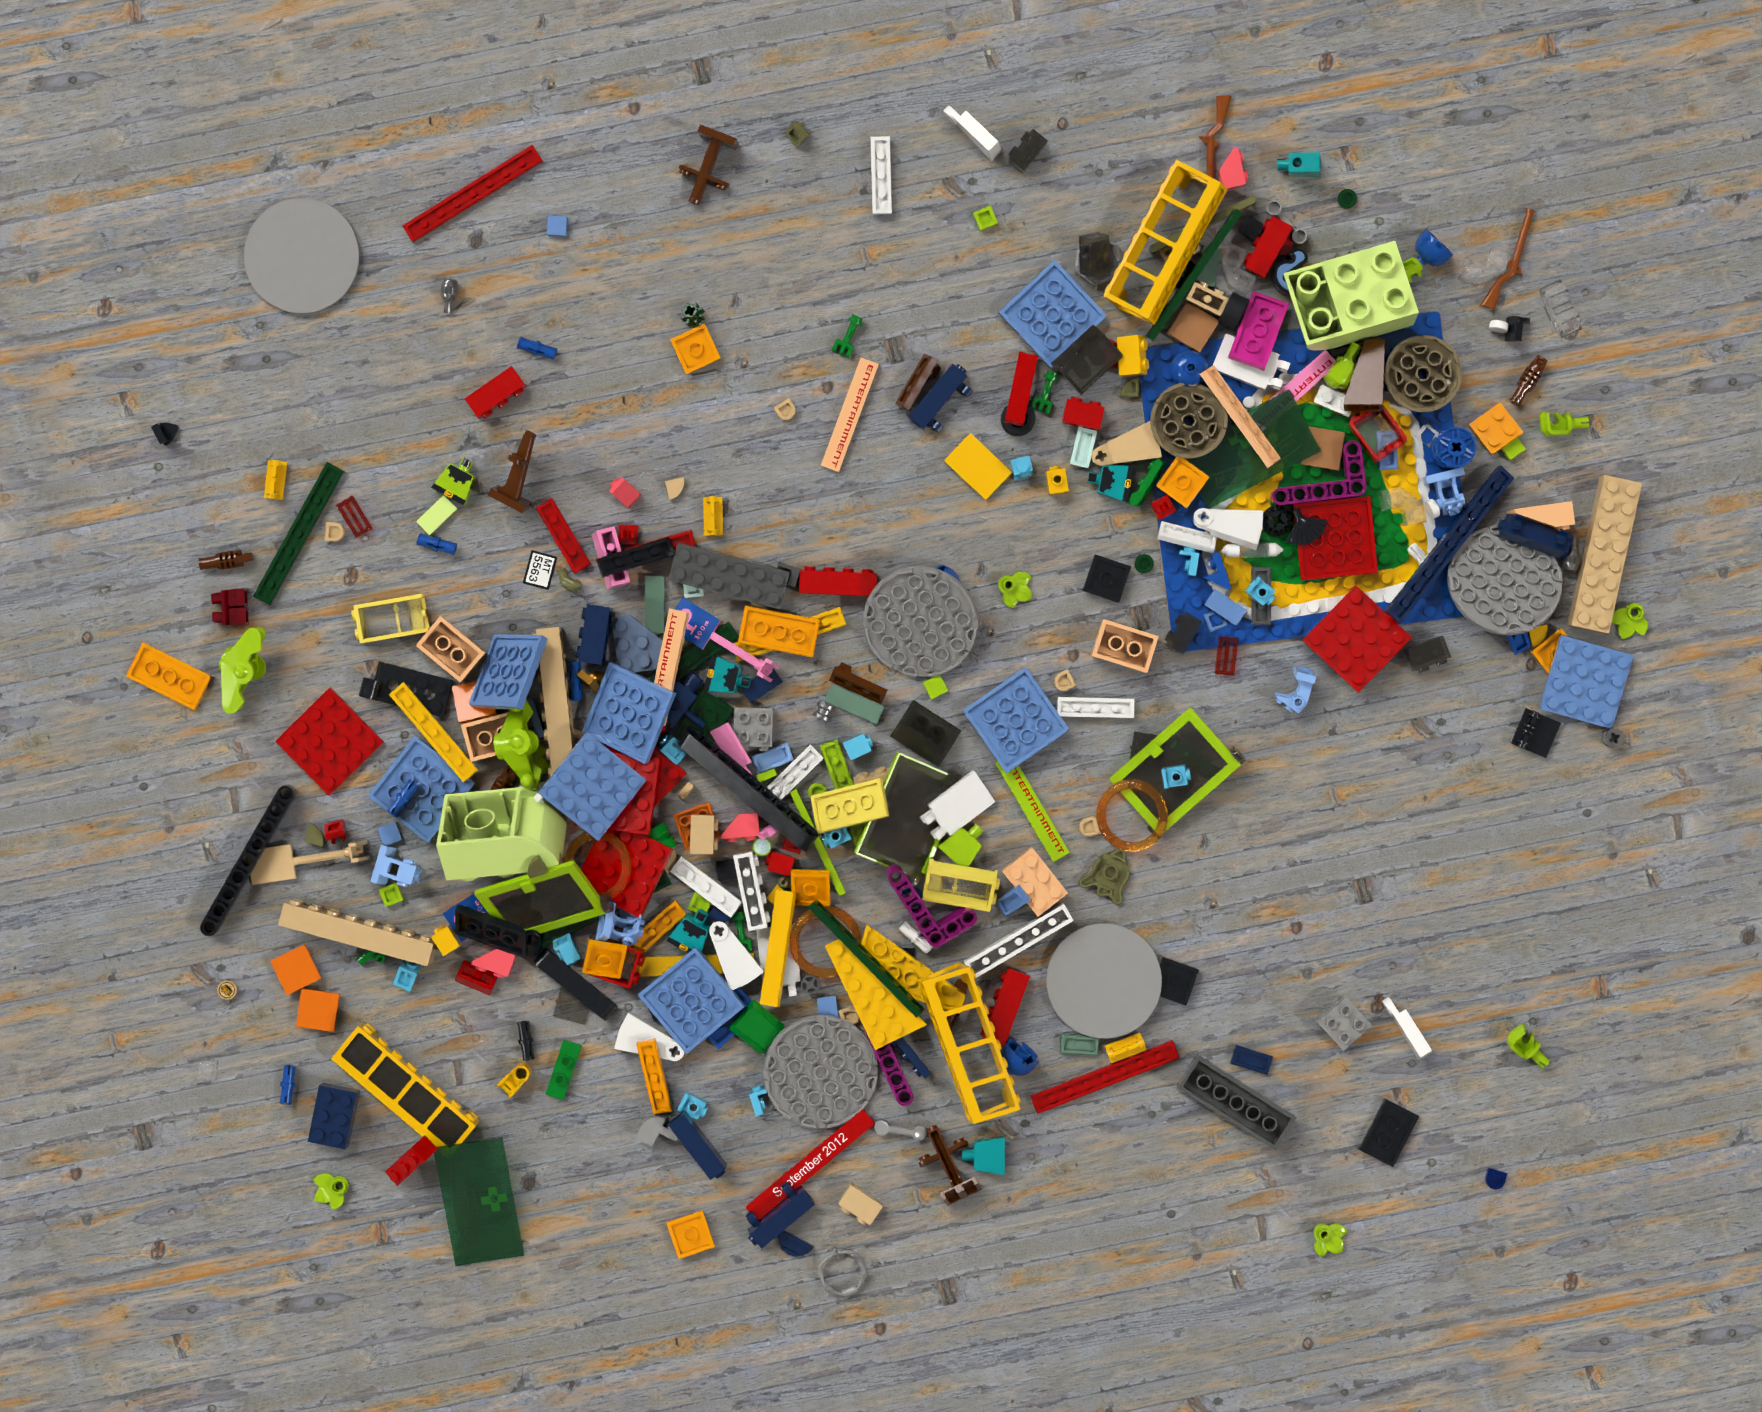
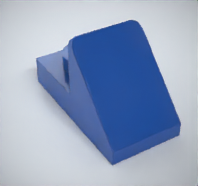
M1220 552L1211 554L1209 564L1212 570L1215 569L1216 573L1202 577V579L1224 590L1231 589Z
M1527 632L1518 635H1504L1514 655L1532 646Z

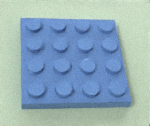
M1056 260L1047 266L999 311V314L1050 369L1107 317L1102 309Z
M494 634L469 705L474 708L522 710L548 638L543 635Z
M1560 635L1538 709L1612 729L1634 655Z
M609 662L582 733L585 734L587 732L596 740L644 764H648L676 693L614 662Z
M1026 667L963 710L1006 774L1069 731L1063 719Z
M586 732L538 794L599 841L642 787L646 779Z
M415 735L372 789L368 797L387 811L397 798V793L402 791L409 779L418 784L419 787L409 799V804L404 806L396 819L429 843L439 831L444 796L446 794L469 792L476 782L469 778L463 783L440 754Z
M697 946L638 994L640 999L686 1054L745 1007V1004Z

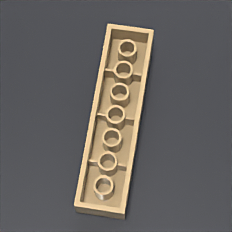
M1608 475L1599 477L1567 626L1609 634L1642 483Z
M562 627L536 629V634H533L543 635L548 638L539 662L541 672H538L537 675L538 683L542 684L543 691H540V701L544 703L545 710L542 711V720L547 725V730H544V738L549 744V749H546L547 761L550 760L551 768H548L549 778L576 745Z
M294 898L283 905L278 923L279 926L424 966H429L433 963L437 946L431 935L423 934V936L415 935L416 931L409 929L400 931L397 930L395 925H378L379 921L360 920L361 916L355 914L342 915V911L332 908L331 910H324V906L312 903V905L304 904L305 901Z

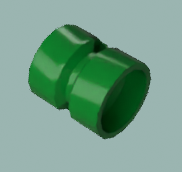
M664 822L651 829L650 837L671 848L678 845L673 835H668L669 829Z

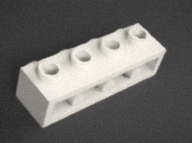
M753 851L735 854L733 858L748 931L767 928L768 922H771L769 911H765L764 904L767 903L765 892L761 893L760 889L763 880L761 873L757 874L756 866H759L757 854L754 855Z

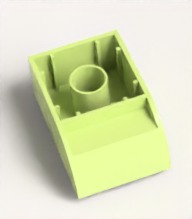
M1396 241L1284 273L1306 346L1310 350L1337 348L1351 344V342L1355 343L1413 326L1419 313Z
M524 787L446 794L444 796L436 844L446 880L460 879L462 881H472L478 877L497 875L508 878L518 873H528V866L537 855L541 857L547 868L562 864L567 816L549 802L536 803L533 797L539 790L535 789L529 790Z

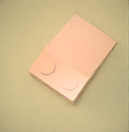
M1572 501L1507 511V514L1516 516V514L1522 515L1525 520L1554 528L1557 531H1560V529L1568 530L1570 525L1575 524Z

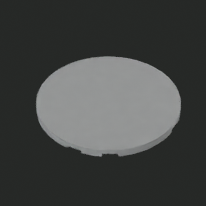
M295 198L271 206L254 222L245 242L244 264L252 286L265 301L286 312L311 314L333 306L350 290L359 270L360 248L353 228L336 209L318 200Z
M1490 525L1486 528L1475 530L1456 552L1448 565L1447 582L1454 604L1471 623L1491 633L1518 635L1536 629L1553 614L1562 595L1563 578L1557 560L1554 556L1498 538L1499 530H1497V525Z
M911 566L890 573L873 588L864 608V633L873 653L887 667L893 668L907 676L934 677L954 669L968 656L978 633V612L972 596L955 577L933 567Z
M1091 924L1072 932L1056 948L1047 970V991L1051 1004L1058 1016L1075 1031L1094 1038H1116L1136 1030L1153 1013L1161 994L1162 975L1154 951L1137 933L1117 924Z
M811 1015L792 1022L774 1038L764 1060V1084L772 1104L788 1120L807 1128H831L848 1122L869 1103L868 1101L877 1085L878 1061L867 1036L853 1023L832 1015Z

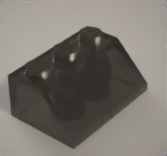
M1092 325L1060 354L1051 365L1063 380L1082 395L1123 357V354L1104 333Z
M912 700L890 737L939 767L961 730L915 700Z

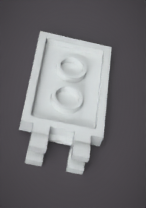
M1225 334L1213 363L1220 374L1264 391L1267 386L1280 391L1283 380L1273 377L1276 370L1287 374L1290 363L1278 360L1280 354L1271 352L1264 371L1231 360L1228 356L1235 337Z
M972 770L927 804L930 810L921 815L920 819L927 825L934 819L937 821L939 826L930 833L934 839L940 840L946 833L949 836L953 835L995 803V800L976 772Z
M792 924L783 986H788L789 996H797L795 982L801 981L795 925ZM771 927L756 930L760 967L763 971H765ZM764 972L761 974V975H762V984H763Z

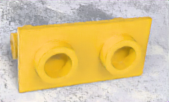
M268 460L264 498L283 500L288 462Z
M703 497L704 536L723 535L722 497Z
M1140 1032L1104 1045L1111 1064L1147 1050Z

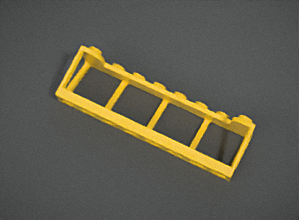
M1176 160L1174 165L1171 166L1165 182L1161 184L1157 197L1152 201L1150 210L1143 218L1138 232L1133 236L1132 243L1124 253L1123 260L1119 267L1116 268L1110 284L1107 285L1103 296L1117 309L1155 325L1228 189L1216 179ZM1191 179L1207 184L1194 209L1171 198L1176 187L1182 190L1185 189ZM1168 202L1191 214L1176 243L1153 232ZM1149 237L1173 248L1158 277L1134 266ZM1131 270L1154 282L1150 293L1140 309L1125 302L1127 291L1123 288V285Z
M958 962L919 978L917 981L967 1120L972 1124H976L1021 1110L1019 1106L1021 1100L1018 1093L1014 1092V1080L1011 1075H1008L1006 1069L1008 1068L1007 1061L1000 1053V1050H1002L1001 1044L994 1036L995 1027L991 1021L989 1022L987 1016L989 1014L988 1008L981 1000L983 996L979 986H976L974 980L976 974L973 968ZM959 975L962 981L967 983L973 1003L944 1011L934 984ZM976 1007L986 1038L957 1047L947 1021V1016ZM989 1044L999 1074L969 1082L959 1053ZM1001 1079L1004 1085L1001 1092L1005 1102L980 1112L972 1088ZM1005 1106H1009V1108L996 1111V1110L1001 1109V1108H1003V1107H1005Z

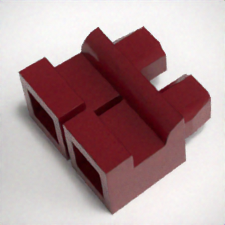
M248 589L221 590V592L211 594L212 604H221L222 612H212V622L222 623V625H249L248 608H231L248 606Z

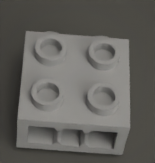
M734 708V733L744 750H749V747H757L758 751H768L769 747H773V708Z
M1343 995L1342 997H1336L1331 1002L1332 1006L1328 1010L1323 1009L1317 1015L1318 1019L1316 1022L1338 1047L1344 1051L1372 1025L1350 1000Z

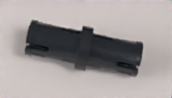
M529 1021L517 1022L520 1038L518 1043L521 1044L522 1060L535 1059L532 1045L534 1040L531 1037Z

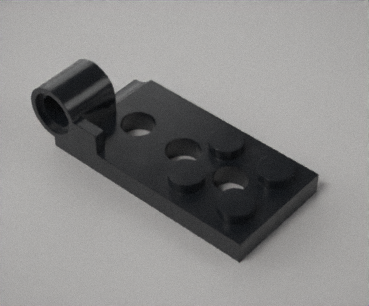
M381 661L378 663L374 680L363 677L359 692L360 697L397 705L389 695L393 690L388 688V681L395 679L398 682V686L403 682L407 686L414 684L416 686L415 695L432 715L439 717L445 716L454 681ZM429 688L435 692V697L431 700L425 697V691Z
M458 904L456 907L455 934L525 959L527 956L533 957L540 953L541 935L538 931H525L519 925L490 916L487 913L476 911L467 906Z

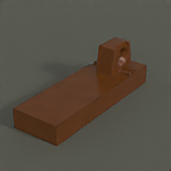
M923 354L895 404L910 410L929 375L936 378L941 370V367L937 364V359Z
M843 662L838 667L835 666L829 681L882 704L888 689L850 673L852 666Z

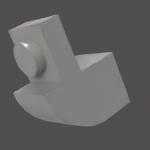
M654 1115L647 1118L635 1137L650 1146H653L659 1133L674 1141L678 1139L670 1127L664 1124L667 1118L664 1115Z

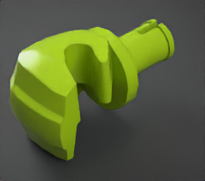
M1351 342L1345 356H1338L1336 358V363L1333 364L1328 373L1323 377L1329 388L1344 390L1349 387L1356 367L1354 361L1362 349L1360 345Z
M1540 412L1539 415L1540 431L1546 437L1566 436L1571 434L1572 429L1589 428V424H1581V422H1589L1588 417L1572 418L1569 412L1563 413L1562 416L1558 412L1554 413L1555 424L1550 421L1548 412Z
M1526 1024L1518 1025L1508 1034L1507 1043L1509 1047L1521 1058H1531L1541 1069L1545 1068L1550 1060L1539 1050L1541 1043L1538 1040L1534 1041L1533 1031H1531L1529 1037L1524 1038L1523 1036L1527 1030Z

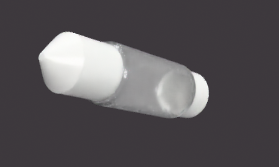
M1258 542L1256 550L1238 544H1227L1221 552L1226 557L1268 558L1277 556L1283 551V548L1276 543Z

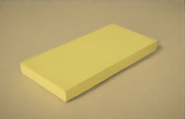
M881 778L810 796L818 834L889 817L883 779Z

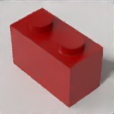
M1071 397V400H1066L1061 423L1099 431L1105 407H1102L1100 402L1090 401V403H1084L1081 398Z

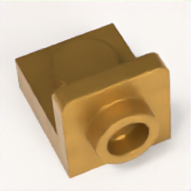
M583 670L577 674L583 684L597 694L604 675L598 671H595L593 674L591 672L587 674Z

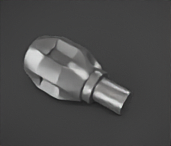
M445 278L441 284L440 293L444 303V313H451L452 304H454L458 295V282L455 279Z
M1578 537L1572 538L1569 552L1562 559L1563 570L1576 571L1579 567L1581 557L1577 547Z

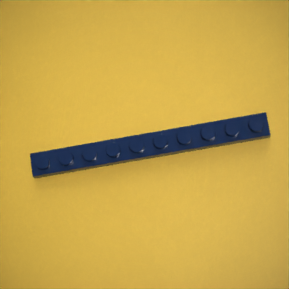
M1502 465L1495 468L1384 611L1397 624H1401L1514 479Z

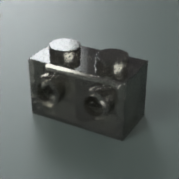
M1034 129L1030 133L1026 131L1020 139L1022 141L1018 148L1014 146L1008 154L1010 156L1008 163L1022 174L1025 173L1048 143V140Z
M1095 232L1079 236L1080 274L1095 277L1110 273L1109 235Z
M1187 612L1179 613L1174 622L1176 624L1174 630H1169L1164 639L1167 641L1165 646L1183 655L1202 621Z
M1443 635L1404 650L1412 671L1418 670L1419 673L1429 670V666L1436 663V666L1447 663V658L1451 657Z

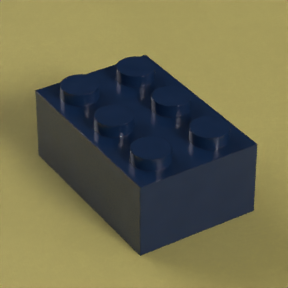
M590 604L583 608L582 619L584 620V627H580L579 638L582 641L581 646H577L576 657L579 658L578 662L605 665L613 608Z
M328 1083L320 1084L308 1142L340 1149L348 1148L360 1090Z

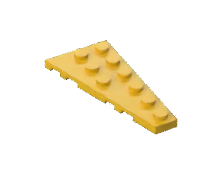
M867 924L861 944L917 1001L925 1003L917 979L934 973V971ZM942 980L934 984L943 1009L950 1010L964 1005L966 994L950 982Z
M840 939L825 945L875 1050L927 1025L919 1016L916 1018Z

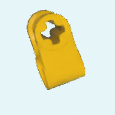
M527 1063L518 1064L496 1086L501 1087L510 1099L531 1076L532 1069ZM519 1068L526 1070V1077L519 1076L517 1072Z

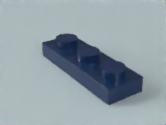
M903 1037L891 1042L895 1047L899 1046L902 1052L900 1054L907 1062L911 1061L914 1067L912 1069L919 1077L923 1076L926 1079L931 1075L930 1070Z

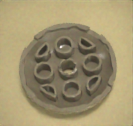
M1430 335L1410 337L1399 343L1390 353L1384 371L1386 387L1392 398L1402 407L1415 412H1431L1448 404L1456 395L1462 379L1460 360L1454 349L1445 341ZM1422 369L1426 372L1425 379L1419 378L1418 370Z
M1178 383L1162 392L1155 401L1150 416L1151 430L1157 443L1169 454L1184 459L1199 458L1212 452L1223 440L1228 425L1227 411L1209 387L1197 385V383L1189 385L1190 387H1185L1184 385L1186 384ZM1190 417L1193 419L1194 424L1187 426L1183 420Z

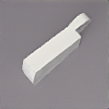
M949 105L943 110L945 116L954 125H957L991 162L1001 153L999 141L967 111L960 116Z
M1200 508L1194 513L1193 522L1198 528L1210 531L1211 536L1256 550L1263 527V511ZM1202 515H1205V522L1201 521Z
M718 921L710 926V936L727 983L732 990L748 984L764 972L724 922ZM716 926H719V928H724V931L722 932L723 935L721 937L718 934H714V931H716Z
M1389 997L1382 1000L1385 1009L1395 1020L1417 1059L1420 1060L1432 1053L1430 1046L1407 1010L1405 1009L1399 1013Z
M630 1012L627 1013L619 1029L614 1047L617 1050L639 1054L636 1045L637 1041L656 1038L660 1058L678 1061L685 1053L670 1035ZM677 1046L680 1054L672 1056V1052L669 1050Z

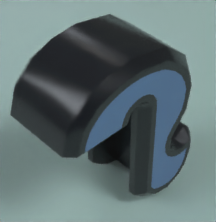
M1301 248L1290 251L1287 255L1290 260L1281 261L1271 272V281L1275 289L1282 295L1290 296L1284 273L1296 270L1307 262V253Z

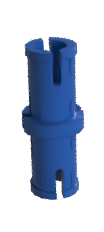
M520 337L517 344L518 349L531 352L534 356L540 355L554 360L557 353V348L541 344V341L538 340L535 342Z
M420 533L417 538V545L431 548L435 552L442 551L454 555L457 549V543L442 540L438 536L435 538Z
M569 662L570 675L568 684H570V701L583 700V682L577 676L581 671V662Z
M409 779L402 791L397 793V798L387 811L397 818L404 806L409 804V799L419 785Z
M284 1065L283 1080L280 1082L282 1090L279 1103L284 1104L286 1101V1105H292L293 1088H295L296 1084L294 1083L296 1066L291 1065L289 1073V1065Z

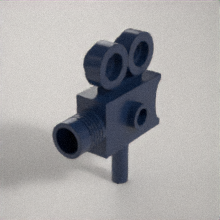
M692 671L683 683L677 681L674 685L673 692L676 695L667 718L672 728H675L683 716L687 717L701 729L706 724L705 721L689 710L699 696L695 691L703 682Z

